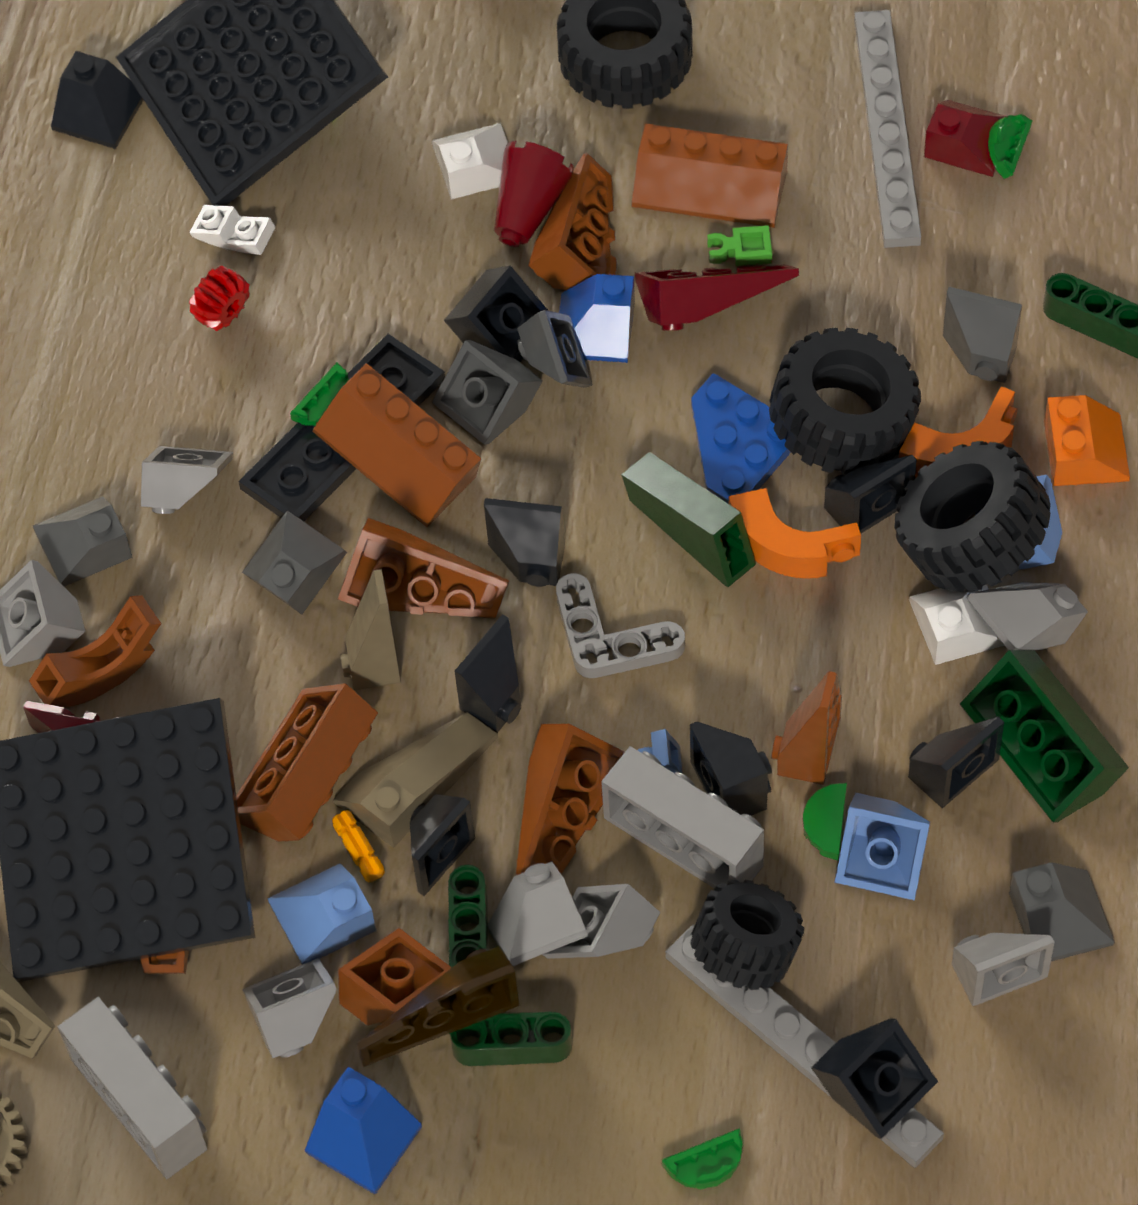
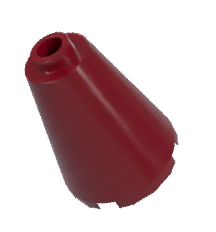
M511 141L506 145L503 154L494 232L499 236L500 242L511 247H519L520 244H527L574 173V166L570 164L567 168L563 164L565 157L560 153L532 142H526L524 148L515 147L517 141Z

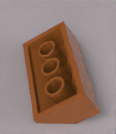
M645 123L637 156L632 207L758 226L769 225V227L775 228L787 174L788 144Z
M367 363L339 390L313 428V433L425 527H428L476 478L481 458Z
M346 683L302 689L236 795L240 824L278 842L301 840V838L305 837L313 827V818L318 810L331 798L333 794L332 787L337 779L350 767L353 760L351 756L359 743L364 741L372 730L371 724L378 712Z

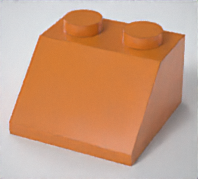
M1086 395L1047 397L1044 427L1053 486L1129 482L1130 474L1120 413Z

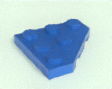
M715 373L692 396L691 408L695 421L706 489L728 504L729 496L759 490L791 453L784 446L786 440H780L773 429L775 423L770 420V407Z

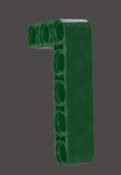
M1057 273L1047 280L1043 310L1048 318L1138 359L1137 304L1070 274Z
M466 864L459 866L449 876V966L451 967L465 960L469 954L476 950L488 949L486 884L484 874L474 865ZM467 886L477 888L469 894L459 892L460 889ZM466 923H474L477 925V927L471 931H463L459 929L462 925ZM558 1012L498 1014L450 1033L453 1055L459 1063L466 1066L557 1063L569 1056L573 1046L570 1022L564 1015ZM549 1033H559L563 1036L562 1039L556 1042H548L543 1039ZM511 1034L521 1037L518 1042L513 1044H507L502 1041L505 1036ZM467 1036L479 1038V1041L474 1045L468 1046L460 1043Z

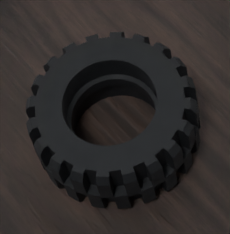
M566 0L561 7V13L557 19L558 57L561 72L564 78L569 81V85L577 93L583 91L584 98L594 103L596 100L601 101V105L613 108V105H622V109H632L635 104H641L643 107L652 104L653 99L657 97L660 100L671 94V88L676 89L679 87L691 66L692 18L690 10L686 8V2L684 0ZM618 31H635L652 38L647 44L630 50L612 49L597 42L602 37Z
M837 327L824 329L821 335L818 331L806 335L804 340L794 343L790 347L788 354L783 357L769 400L771 403L769 408L770 420L775 423L773 429L778 438L786 440L784 446L793 455L796 453L801 455V461L809 466H812L814 463L822 467L821 471L833 473V470H838L842 472V475H846L856 468L893 460L894 456L899 454L904 441L912 429L921 402V391L918 388L919 380L914 370L909 371L911 364L903 354L899 356L896 353L897 348L888 341L884 344L877 340V335L870 332L864 335L858 333V329L846 328L845 331H838ZM824 388H841L851 391L863 398L870 405L873 412L860 415L843 413L826 404L816 391Z
M984 441L972 442L971 446L961 444L953 447V451L948 454L943 452L934 457L936 461L928 467L924 465L918 471V477L914 481L910 480L905 487V496L899 498L894 528L900 546L927 580H930L933 585L942 589H948L949 591L963 592L965 588L967 591L972 592L982 590L983 585L994 586L1002 582L1001 578L1007 574L1011 576L1020 570L1018 566L1025 560L1028 562L1035 554L1034 548L1036 545H1041L1045 538L1046 531L1044 528L1049 527L1051 514L1049 512L1051 504L1049 496L1045 492L1046 489L1018 452L1010 447H1006L1004 444L989 442L988 444ZM981 510V511H980L977 515H975L972 519H970L969 521H967V522H965V523L963 524V522H964L967 518H969L972 514H974L975 512Z

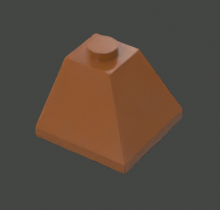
M398 928L338 969L339 1004L367 1026L381 1023L452 967L402 929Z

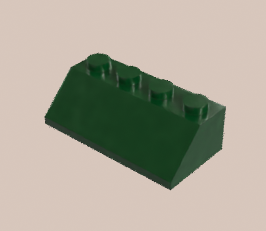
M1008 650L960 703L961 707L975 724L996 717L1004 721L1000 756L1053 823L1059 822L1104 795L1129 769L1127 764L1035 650Z

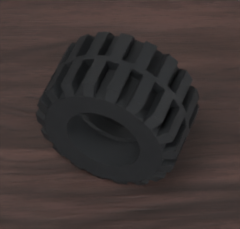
M735 879L728 880L727 885L723 883L716 885L714 891L711 890L707 895L691 933V948L695 949L694 956L697 961L704 963L703 968L708 973L717 975L716 979L723 983L725 981L733 983V987L742 989V986H747L750 990H759L760 985L764 988H769L775 982L779 983L788 972L804 934V927L801 926L803 922L801 914L795 912L796 906L792 901H786L784 894L769 889L770 886L766 884H754L753 880L744 879L743 883H740Z

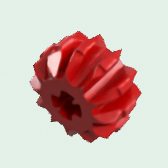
M223 265L216 268V270L211 269L205 278H201L200 284L194 288L195 293L189 300V312L195 316L197 321L208 328L218 331L223 327H228L234 318H238L239 312L245 308L244 303L250 295L248 292L249 284L237 272Z

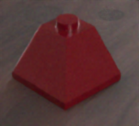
M951 100L938 103L926 130L924 158L993 177L996 169L989 154V133L994 123L1006 116Z

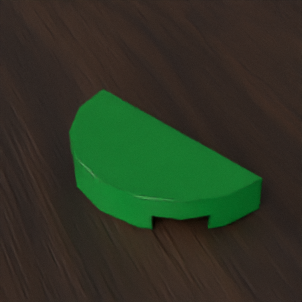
M1022 114L1017 116L1008 115L1001 118L990 129L988 139L989 154L995 169L1003 179L1013 176L1033 122Z
M338 362L290 412L292 421L312 426L318 423L339 390L349 381L347 371Z
M847 783L830 784L817 790L807 801L803 812V831L806 839L808 838L811 845L817 848L819 854L823 857L839 861Z
M738 1128L662 1159V1166L672 1179L685 1187L706 1189L718 1186L731 1178L740 1165L743 1151L740 1129Z

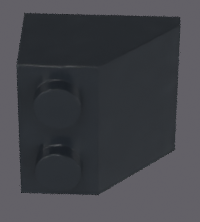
M509 265L486 270L444 321L463 343L465 340H471L521 362L523 357L518 348V339L521 338L517 328L536 313L548 309Z
M698 721L690 724V762L706 794L714 793L727 803L729 808L740 815L748 814L752 816L767 810V793L771 792L768 775L772 773L766 754L763 751L757 752L752 740Z

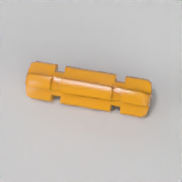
M344 810L340 814L335 815L332 818L333 827L338 836L343 839L344 846L356 866H359L365 881L371 883L381 878L385 874L384 866L378 856H375V851L362 829L357 826V821L353 814L348 810Z

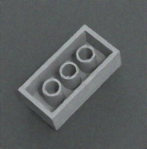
M629 746L601 781L604 819L711 887L715 888L720 883L727 885L728 880L736 879L740 883H743L744 879L753 880L763 867L764 829L760 823L748 814L740 815L735 812L718 795L714 793L706 794L698 789L686 775L680 772H675L674 774L666 769L651 753L646 751L641 753Z
M98 996L58 1025V1030L71 1061L167 1180L208 1150L203 1138V1134L207 1130L199 1119L201 1112L188 1095L181 1099L174 1088L177 1085L174 1078L164 1065H160L158 1068L155 1066L150 1058L152 1052L138 1034L132 1038L126 1029L128 1023L115 1005L108 1008Z

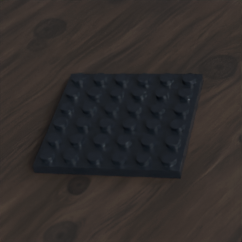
M186 0L116 56V59L213 206L228 205L388 78L335 0Z
M221 698L0 741V864L13 977L17 982L255 938L224 701Z

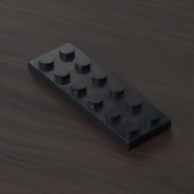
M387 334L347 373L350 380L367 363L418 406L442 384L445 378V373L442 369L390 334ZM297 423L238 482L240 490L280 518L283 517L286 511H289L304 522L356 468L313 433L315 426Z

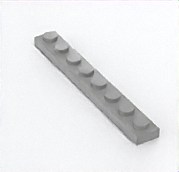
M890 10L855 12L854 24L884 248L921 245V231Z
M693 924L665 951L666 959L830 1096L811 1067L835 1042L770 987L764 988L760 985L759 990H750L747 986H742L741 989L733 987V983L725 981V983L719 981L714 973H708L703 968L704 963L697 961L695 958V949L691 948V933L695 926ZM912 1108L881 1140L911 1166L916 1168L943 1140L944 1133L915 1108Z

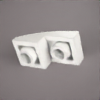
M204 205L190 234L193 238L217 247L236 252L262 255L275 229V225L270 218L239 216L236 209L232 206Z

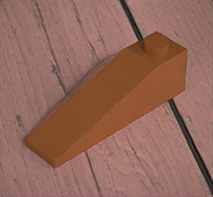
M541 724L528 766L516 875L524 873L532 865L547 864L549 862H553L560 874H562L576 853L575 846L584 832L591 830L597 822L595 816L603 806L601 781L625 751L571 724Z

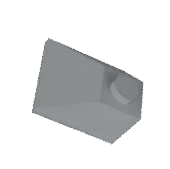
M165 446L157 447L142 461L141 507H152V512L159 514L174 513L175 509H180L232 461L233 452Z
M30 560L0 589V655L3 666L12 667L44 658L46 653H63L85 632L77 599L38 561Z
M1021 582L970 593L967 597L968 601L1008 650H1040L1065 644L1088 613L1078 600L1077 595L1065 583Z
M553 862L532 865L524 873L514 876L487 925L489 933L513 966L588 937L566 882Z
M629 884L578 887L572 898L586 928L588 937L542 955L547 959L599 957L642 947L651 937L654 929L653 926L660 911Z
M989 933L982 937L972 935L961 940L954 947L952 966L972 1006H976L1047 978L1055 942L1051 935Z
M319 958L242 989L272 1058L293 1056L299 1053L303 1046L312 1043L337 991L334 981Z

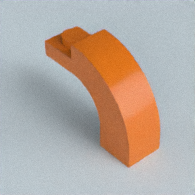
M1001 386L985 418L976 427L965 432L943 433L914 423L899 451V458L913 455L917 460L916 479L918 471L924 465L928 467L936 461L934 457L943 452L948 454L953 451V447L961 444L971 446L972 442L984 441L988 444L989 442L1004 444L1006 447L1011 448L1014 433L1013 424L1018 412V408L1013 407L1015 391Z
M766 488L729 496V505L739 510L742 514L754 560L773 572L795 578L826 577L828 562H845L860 555L861 533L857 523L814 532L800 531L787 526L776 516Z

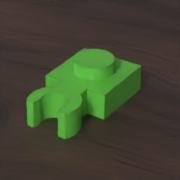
M769 225L732 228V237H726L721 233L707 235L708 248H721L709 251V263L721 264L728 258H735L736 266L772 264Z

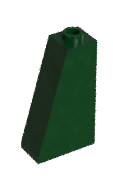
M650 452L621 474L629 501L727 587L731 586L756 565L743 517L739 510Z

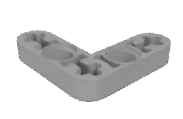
M571 573L558 580L556 585L557 604L574 666L583 677L598 678L678 659L685 650V632L681 626L671 621L604 635L588 579L583 575ZM575 588L576 592L579 593L580 606H573L571 594L568 593V589ZM585 618L593 623V627L583 633L577 632L572 628V624L578 619ZM669 636L670 640L673 641V645L666 646L665 642H662V637ZM650 639V646H652V651L647 652L646 640ZM625 643H634L641 650L633 657H626L619 652V648ZM608 648H612L613 660H609ZM593 653L594 657L597 658V662L590 664L589 660L586 659V654Z

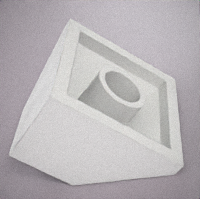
M501 123L432 140V145L451 199L500 186L503 154L508 144Z
M987 584L983 585L982 590L978 591L988 590ZM939 588L909 597L910 604L935 665L1005 646L967 599L970 593L978 591H967L965 588L963 592H956Z

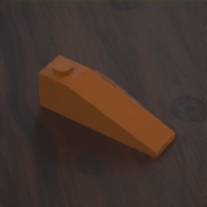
M588 153L582 155L576 165L572 178L561 193L535 242L528 266L534 270L536 275L543 278L554 289L568 290L596 274L615 275L616 257L612 256L610 251V243L615 240V230L609 228L608 213L613 211L612 176Z
M368 518L361 531L338 600L358 607L373 571L382 569L389 611L410 612V614L419 615L424 613H448L449 616L496 618L509 580L404 530Z
M828 671L786 722L783 737L776 735L771 759L778 760L777 775L824 785L841 719L842 695H840L841 690L838 687L839 680L836 672Z

